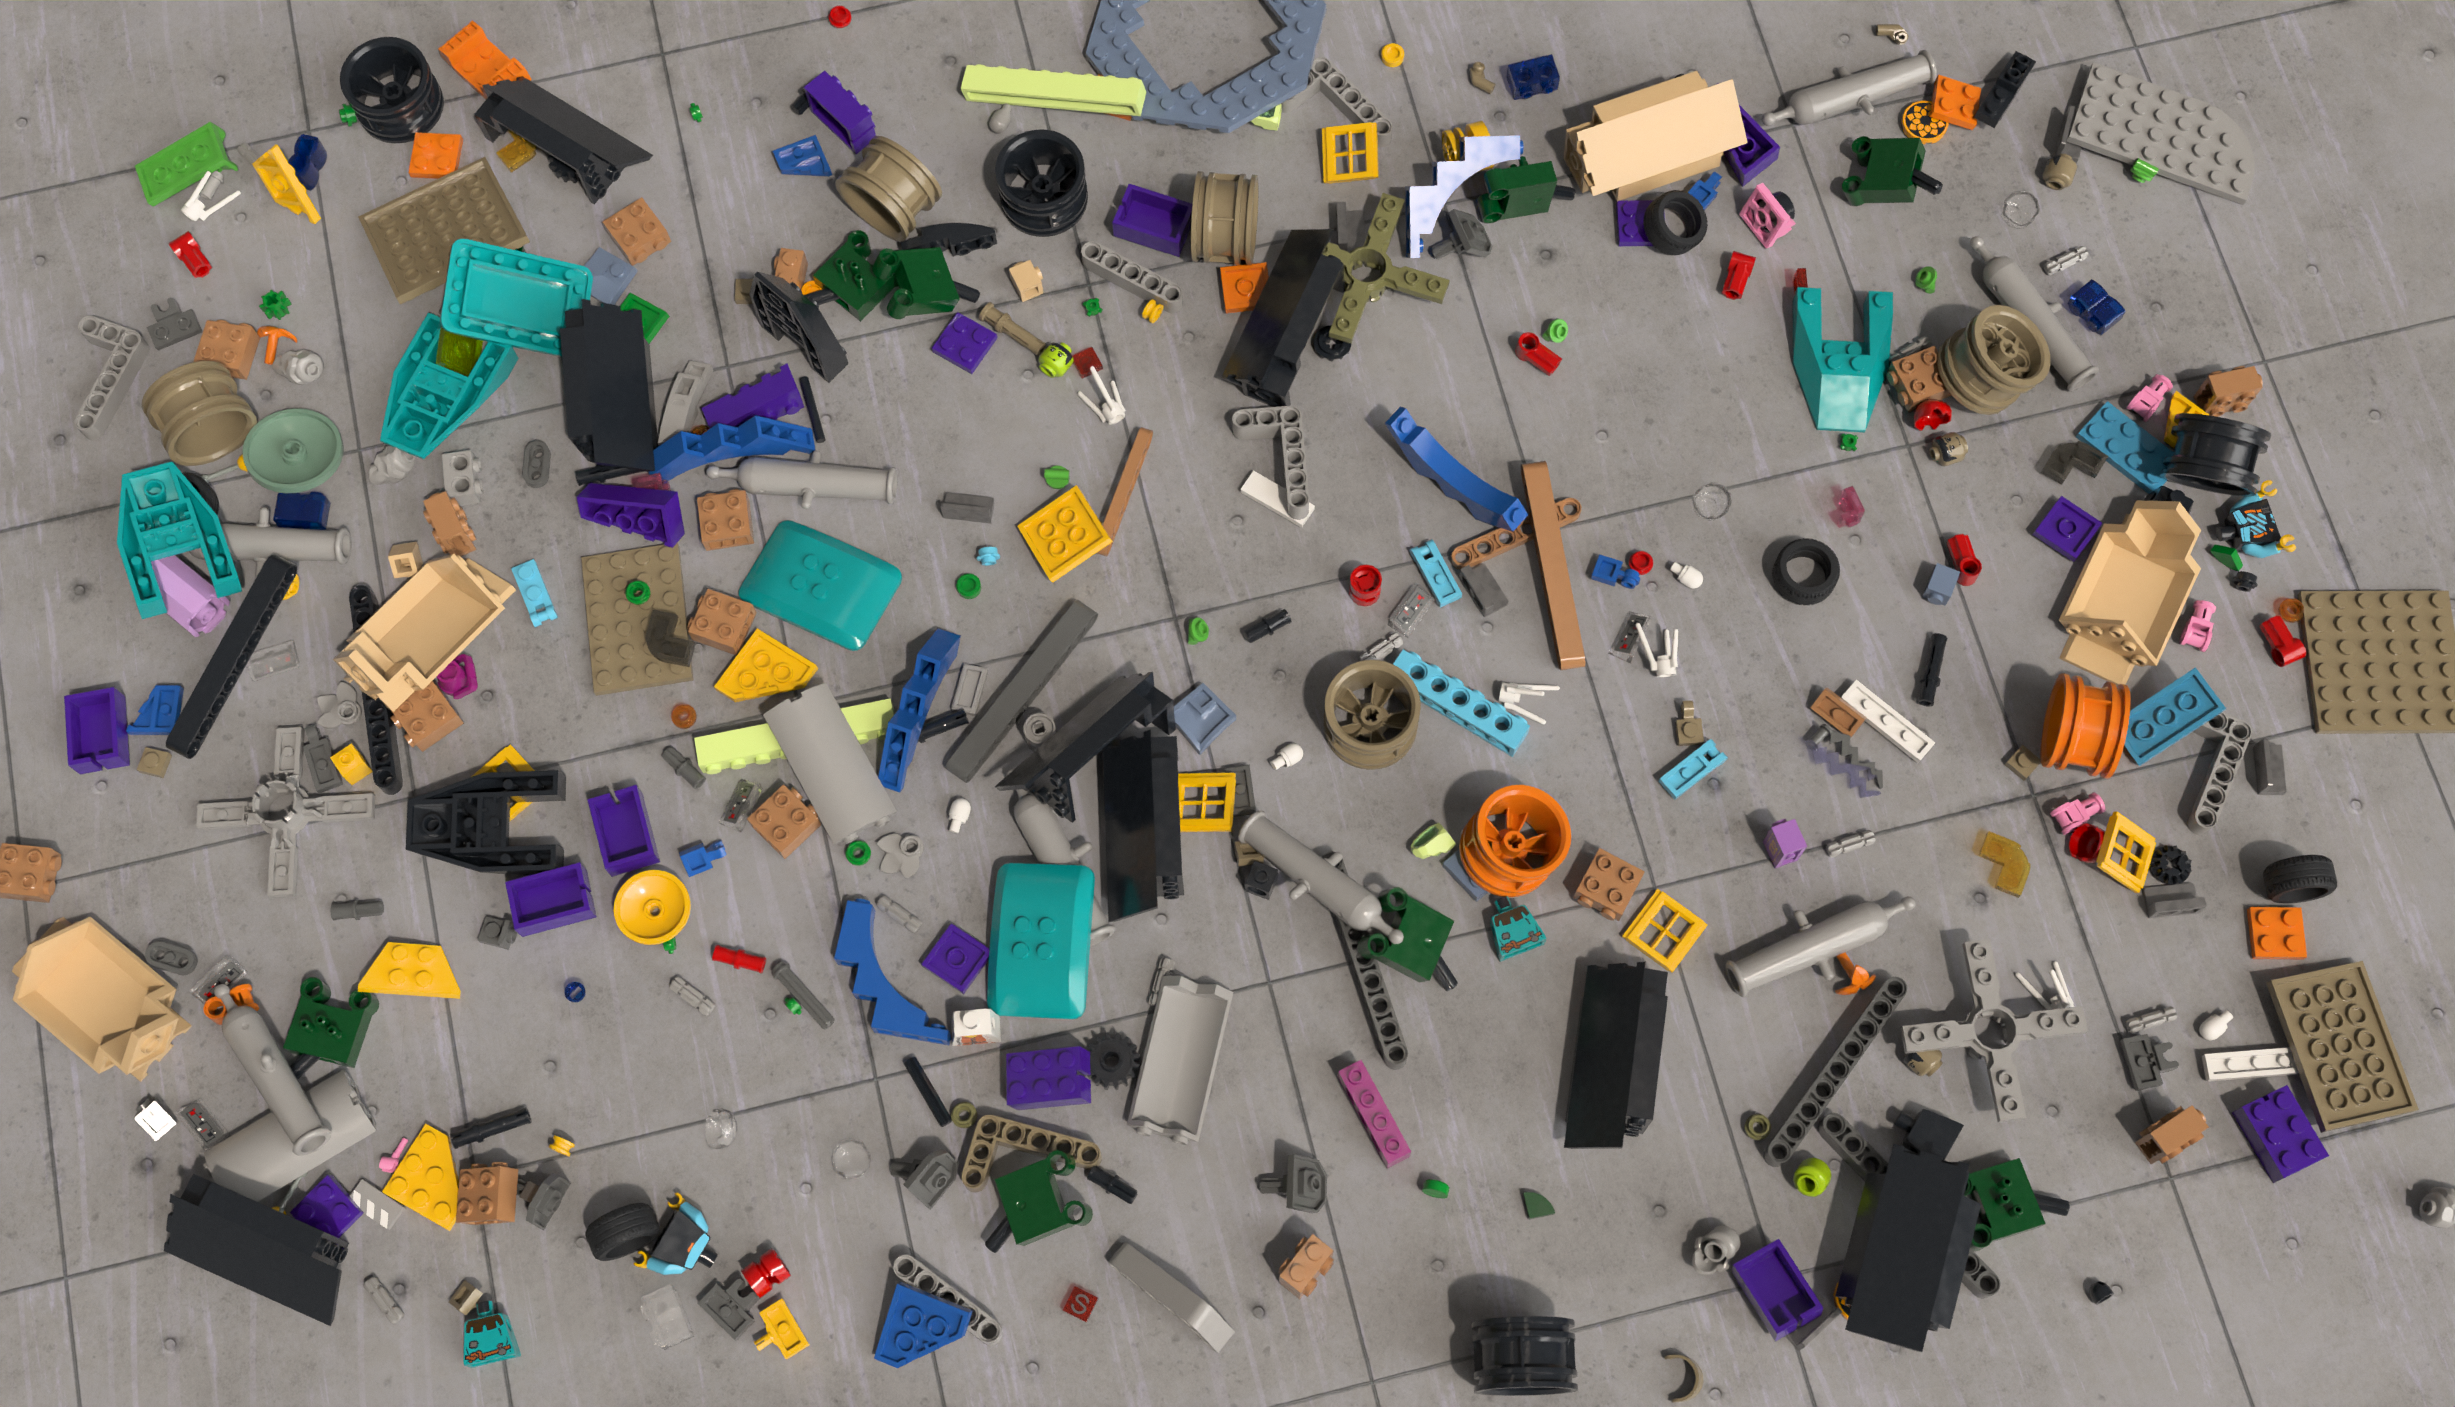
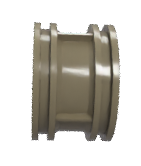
M874 136L862 150L863 161L857 167H847L843 175L838 177L835 185L843 200L863 221L890 239L904 241L916 227L914 219L921 210H931L935 202L939 201L942 197V190L932 173L912 153L886 137Z
M1203 171L1197 172L1191 222V255L1193 262H1199L1201 257L1204 258L1205 263L1223 262L1240 265L1242 260H1246L1247 265L1253 264L1258 221V175L1252 174L1251 179H1247L1246 174L1234 175L1209 172L1208 176H1204Z
M215 361L193 362L169 371L148 388L141 404L142 410L152 427L161 432L162 445L171 460L183 466L211 463L237 450L244 444L249 431L257 424L256 416L247 401L237 396V384L225 365Z
M1380 660L1356 662L1341 670L1328 687L1324 707V734L1328 745L1335 755L1351 766L1366 770L1386 768L1401 760L1413 746L1417 735L1421 701L1415 683L1399 667ZM1362 688H1372L1371 702L1361 705L1353 691ZM1394 695L1403 704L1405 710L1388 714L1383 706L1390 696ZM1336 707L1353 714V724L1340 727L1334 714ZM1373 717L1376 718V719H1375V722H1372V721H1371V719H1372ZM1388 727L1401 731L1397 736L1388 741L1383 736ZM1362 735L1370 738V743L1358 741L1356 738Z

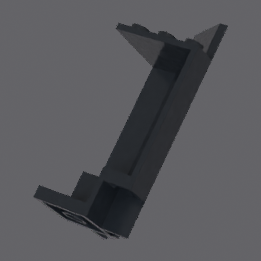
M523 76L517 77L516 81H510L509 79L498 81L494 86L489 84L482 85L488 98L475 112L474 116L485 138L493 143L501 133L505 134L509 129L576 170L590 202L594 205L605 196L609 186L618 180L625 167L648 161L653 156L651 153Z
M1333 229L1290 231L1221 379L1241 386L1245 396L1272 407L1291 405L1289 390L1301 366L1300 356L1331 290L1334 289L1341 293L1345 290L1344 264L1333 255H1323L1333 234Z
M582 299V309L565 311L566 328L560 329L568 438L587 461L646 472L655 471L653 450L658 447L650 345L643 334L642 310L621 311V307L617 305L602 303L601 306L591 305L590 300Z
M1148 672L1146 675L1141 673L1132 674L1128 678L1120 676L1001 780L995 788L999 791L1029 790L1042 804H1048L1052 807L1059 817H1065L1073 823L1076 818L1069 779L1135 720L1144 727L1152 723L1168 735L1176 730L1173 699L1154 686L1153 672Z
M1150 729L1144 731V737L1137 738L1136 736H1131L1119 741V746L1108 745L1103 748L1108 922H1116L1157 909V897L1164 896V899H1177L1180 895H1184L1177 736L1151 737Z
M1637 962L1636 967L1629 966L1626 963L1608 964V968L1597 965L1587 966L1565 1118L1567 1127L1564 1148L1622 1149L1624 1135L1638 1137L1639 1134L1645 1132L1653 1121L1668 996H1665L1668 972L1645 968V962Z
M1893 1144L1886 1174L1867 1173L1835 1295L1845 1300L1846 1306L1851 1307L1845 1330L1913 1351L1922 1352L1928 1330L1937 1332L1938 1328L1950 1329L1981 1206L1980 1203L1964 1196L1970 1173L1968 1172L1970 1164L1961 1161L1948 1162L1943 1160L1942 1156L1923 1151L1915 1153L1906 1149L1905 1146Z
M196 1174L192 1175L181 1198L170 1194L169 1202L174 1204L173 1212L168 1214L166 1231L170 1232V1237L164 1243V1252L331 1326L335 1317L342 1270L337 1269V1266L343 1262L348 1253V1242Z

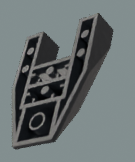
M757 271L754 274L749 295L761 327L778 341L786 333L805 348L812 370L830 383L848 365L847 352L839 344L819 310L818 303L810 296L806 298L795 283L791 282L789 284L781 277Z
M559 770L481 773L409 799L407 803L405 850L480 873L534 875L564 867V850L556 844L509 846L510 803L566 801V776Z

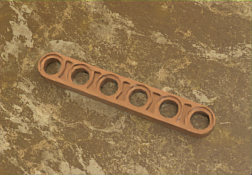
M1143 427L1139 429L1103 523V527L1113 542L1151 444L1153 430ZM1113 542L1098 551L1097 554L1107 557Z
M1566 498L1555 503L1559 527L1570 524L1579 518L1582 507L1575 498ZM1566 505H1573L1577 512L1574 515H1567L1563 508ZM1529 515L1513 532L1499 528L1455 548L1451 556L1453 567L1458 570L1467 565L1473 567L1534 540L1533 533L1527 535L1522 533L1520 529L1523 524L1531 525ZM1504 533L1509 534L1512 537V542L1503 544L1499 541V536ZM1481 543H1486L1490 546L1491 550L1487 554H1482L1477 550V546ZM1458 553H1465L1469 557V561L1464 564L1459 563L1455 556Z

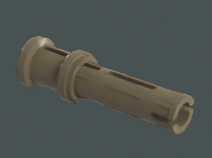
M992 302L986 304L982 309L979 320L991 324L995 327V331L998 333L1004 332L1037 356L1044 351L1046 347L1045 342L1011 320L1008 313L1003 314L994 307Z

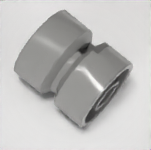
M1044 713L1031 715L1024 724L1026 743L1033 752L1057 732L1054 720Z

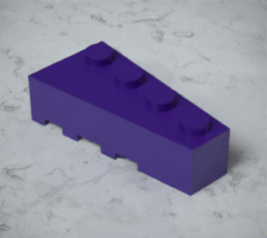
M1739 105L1748 143L1723 151L1743 187L1778 159L1780 146Z
M786 363L781 366V371L773 376L770 373L762 376V381L754 386L746 384L741 387L737 395L728 394L703 407L702 411L709 428L718 423L738 428L755 415L777 420L779 417L795 414L800 409L805 408L788 364Z
M589 483L577 496L580 517L607 527L613 525L628 534L632 532L644 535V539L650 541L656 539L665 542L664 545L671 548L685 534L677 491Z

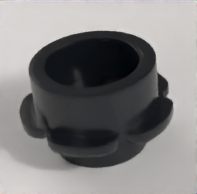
M2240 571L2233 578L2236 588L2240 591L2250 592L2251 589L2258 586L2256 583L2257 576L2249 572Z

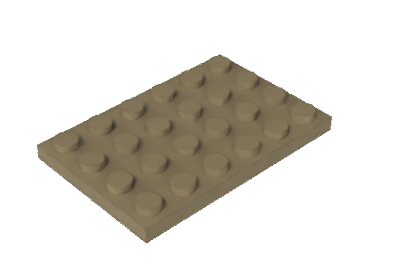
M678 542L673 548L658 545L581 557L595 695L694 681L690 640L687 629L688 621L680 546ZM643 581L649 586L651 595L647 602L641 605H634L628 601L625 593L631 582ZM637 591L635 593V596L638 597L642 595L643 592Z
M2363 961L2279 978L2266 983L2321 1133L2419 1110Z

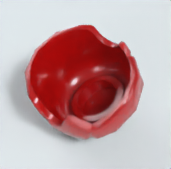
M1937 399L1923 401L1916 407L1914 427L1920 431L1925 426H1930L1933 430H1936L1941 424H1947L1951 421L1952 417L1950 406Z
M2088 823L2077 827L2070 836L2068 845L2070 855L2085 863H2095L2105 831Z

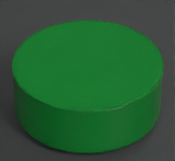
M964 574L957 580V591L962 598L973 599L980 594L981 583L976 575Z
M1428 1179L1424 1181L1422 1192L1431 1197L1445 1199L1448 1197L1450 1187L1444 1182Z

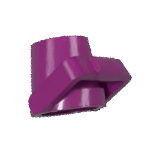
M461 654L455 657L436 676L440 689L445 694L453 696L454 699H461L475 692L478 688L475 666L470 655Z

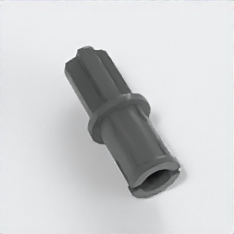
M673 747L664 751L663 759L676 770L677 776H682L694 789H698L704 784L706 778L692 766V761L686 760Z
M354 900L353 903L332 904L330 909L331 918L333 920L348 918L360 920L361 917L379 916L384 913V904L382 901L359 902V900Z

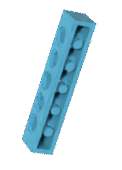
M1403 649L1393 665L1402 669L1413 680L1422 703L1511 757L1514 756L1530 728V725L1527 724L1523 717L1519 715L1513 716L1501 704L1488 701L1478 690L1468 689L1461 680L1456 677H1448L1443 674V671L1438 666L1425 663L1418 654L1412 651L1407 652ZM1419 672L1423 675V678L1414 679L1411 677V674ZM1441 685L1444 690L1442 692H1435L1432 686ZM1460 697L1465 703L1457 705L1453 702V699ZM1482 710L1486 713V716L1479 718L1475 716L1474 712ZM1497 723H1504L1508 729L1501 731L1495 725Z

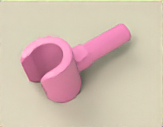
M402 1138L392 1157L383 1156L381 1158L379 1168L383 1172H395L399 1166L398 1159L408 1143L407 1139Z

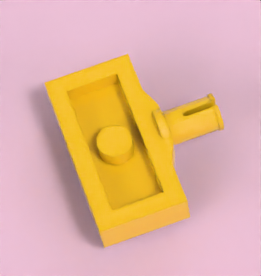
M784 1299L778 1300L759 1312L766 1324L767 1334L753 1341L759 1351L773 1342L779 1347L785 1359H789L810 1345Z

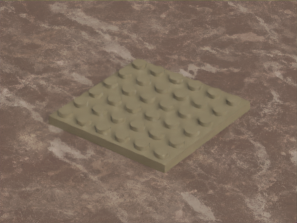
M486 157L358 216L400 304L413 300L415 297L446 283L450 250L452 244L458 239H469L512 250L519 249L523 245L530 243Z
M2300 591L2298 593L2316 734L2455 733V629L2449 591Z

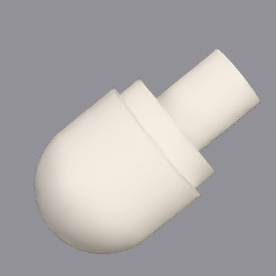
M1675 562L1670 569L1679 575L1677 579L1689 588H1698L1703 582L1701 572L1692 566L1686 565L1683 567Z
M1295 743L1285 746L1277 753L1278 757L1270 762L1274 770L1282 766L1286 768L1293 766L1302 759L1303 749Z
M958 798L951 805L948 819L952 821L949 828L950 832L958 834L961 824H965L968 821L971 806L966 799Z
M2225 1010L2219 1016L2216 1014L2210 1016L2200 1025V1035L2209 1041L2217 1039L2228 1028L2227 1023L2233 1019L2232 1014Z

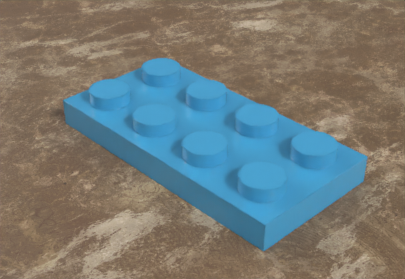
M2108 401L2076 435L2078 440L2148 494L2167 482L2166 479L2160 476L2162 469L2167 468L2163 464L2164 458L2173 456L2174 452Z
M2195 667L2130 711L2124 746L2137 764L2141 766L2225 711L2226 707Z

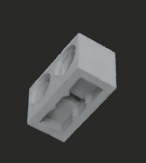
M471 450L442 454L444 488L450 498L455 497L459 506L481 503L480 494H483V485L478 477V472L482 471L480 459L476 458ZM467 465L463 470H459L461 466ZM469 486L466 491L460 492L462 488Z

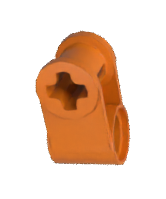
M242 984L230 990V996L237 1006H249L256 1011L259 1010V1006L257 1003H254L251 994L253 990L251 984ZM216 996L211 997L204 1004V1013L213 1022L222 1025L223 1017L227 1014L226 1007L221 999ZM220 1006H224L222 1013L215 1016V1010Z

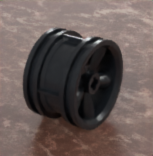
M397 37L372 39L354 49L343 63L340 72L341 90L349 105L355 111V115L362 127L372 137L387 143H406L414 140L415 132L428 133L439 121L444 108L443 92L435 76L432 74L423 53L411 42ZM414 74L420 77V82L417 87L411 89L407 86V83ZM393 75V82H389L386 85L380 82L381 79ZM367 95L380 97V104L372 107L365 105Z
M1030 130L1015 136L1002 148L997 157L995 174L1001 208L1012 226L1031 236L1049 237L1061 234L1078 223L1087 207L1088 191L1084 159L1079 148L1071 139L1051 130ZM1037 165H1053L1054 167L1048 176L1040 174ZM1020 173L1029 180L1026 188L1011 186L1014 179ZM1070 176L1075 179L1069 190H1060V182Z
M2176 414L2174 422L2178 426L2172 427L2171 434L2177 437L2173 456L2164 458L2163 464L2167 468L2161 470L2160 476L2171 482L2204 491L2233 496H2255L2257 489L2253 485L2259 483L2260 477L2253 473L2258 454L2267 452L2268 445L2264 442L2270 440L2271 433L2257 426L2231 419L2202 414Z
M1547 1316L1490 1318L1471 1323L1472 1330L1477 1331V1335L1472 1336L1475 1368L1473 1376L1475 1380H1479V1385L1474 1386V1393L1493 1396H1536L1578 1391V1384L1572 1383V1378L1577 1377L1574 1346L1576 1339L1575 1334L1570 1332V1329L1575 1327L1573 1319Z

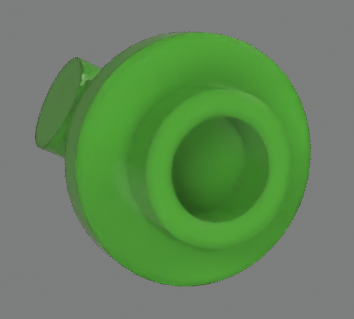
M2139 158L2136 159L2130 169L2133 173L2132 177L2142 183L2146 180L2151 181L2159 168Z
M1931 266L1922 268L1915 278L1917 287L1925 289L1926 293H1934L1935 281L1937 279L1936 269Z
M1556 318L1543 333V339L1548 342L1550 340L1556 343L1562 342L1568 334L1567 323L1562 319Z
M1053 466L1050 469H1045L1044 477L1051 488L1061 489L1069 483L1070 471L1062 466Z
M1202 618L1189 619L1188 644L1196 645L1198 642L1205 641L1209 634L1207 623Z

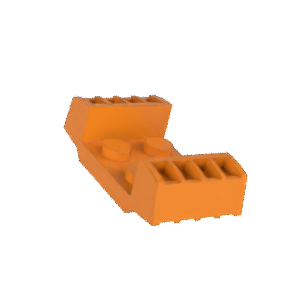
M473 20L438 49L440 56L484 99H487L488 96L482 85L489 84L494 86L496 82L507 79L516 81V78L521 76L530 81L532 80L526 68L516 58L513 57L510 60L491 43L483 29Z

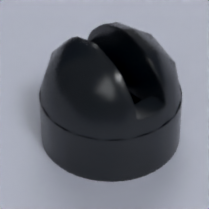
M2101 1281L2092 1284L2089 1288L2090 1296L2096 1305L2109 1299L2114 1294L2111 1288Z

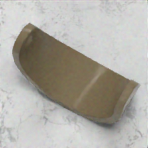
M1664 1356L1665 1360L1684 1359L1694 1369L1696 1381L1693 1390L1685 1397L1673 1399L1672 1403L1691 1400L1700 1392L1704 1381L1701 1368L1694 1360L1686 1356Z

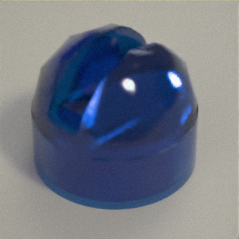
M571 982L565 988V997L570 1002L578 1003L584 999L586 989L579 982ZM580 987L582 990L572 999L570 995Z

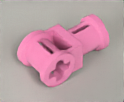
M2156 374L2152 378V383L2149 387L2146 385L2142 391H2139L2126 409H2132L2143 417V421L2147 422L2160 406L2159 404L2164 399L2162 396L2173 388L2171 381L2164 375Z
M2197 600L2193 604L2195 609L2193 616L2186 622L2179 644H2188L2200 648L2201 652H2205L2212 638L2214 623H2211L2210 619L2216 610V606L2209 601Z
M2093 792L2089 794V798L2081 802L2077 799L2071 803L2068 802L2059 806L2050 815L2056 818L2063 829L2061 833L2066 835L2086 823L2090 816L2096 813L2102 814L2106 809L2102 798Z

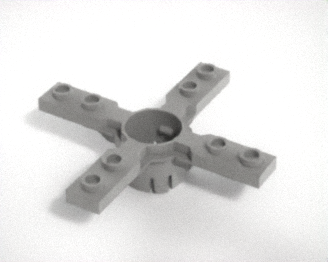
M302 727L276 728L274 781L266 782L270 786L269 788L262 783L255 789L260 795L259 797L254 794L252 801L197 804L196 828L199 831L250 828L252 825H261L263 830L270 834L267 890L269 898L296 897L298 863L296 834L304 829L308 822L323 821L324 823L367 821L374 820L375 795L373 793L309 797L306 791L299 788V779L302 777L304 729ZM294 795L292 797V808L296 813L290 811L288 815L283 817L287 820L286 823L282 819L269 821L268 812L272 803L281 796Z
M1990 939L1967 941L1962 946L1975 1008L1968 1014L1965 1021L1956 1022L1952 1020L1902 1026L1900 1030L1904 1051L1907 1054L1961 1047L1968 1049L1970 1047L1971 1049L1967 1054L1971 1058L1976 1060L1978 1056H1981L1980 1060L1986 1061L1997 1121L2024 1120L2026 1113L2017 1069L2013 1064L2011 1053L2018 1048L2020 1041L2086 1034L2088 1029L2083 1006L2015 1015L2009 1008L2001 1005L2000 985ZM1994 1016L1992 1020L1996 1021L1999 1025L2004 1023L2002 1032L2006 1045L2002 1049H1991L1983 1045L1975 1033L1976 1019Z

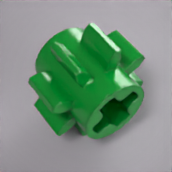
M270 290L265 296H261L263 304L259 305V307L265 312L268 319L275 317L281 320L282 317L289 314L287 306L292 305V303L286 298L283 291L276 293Z

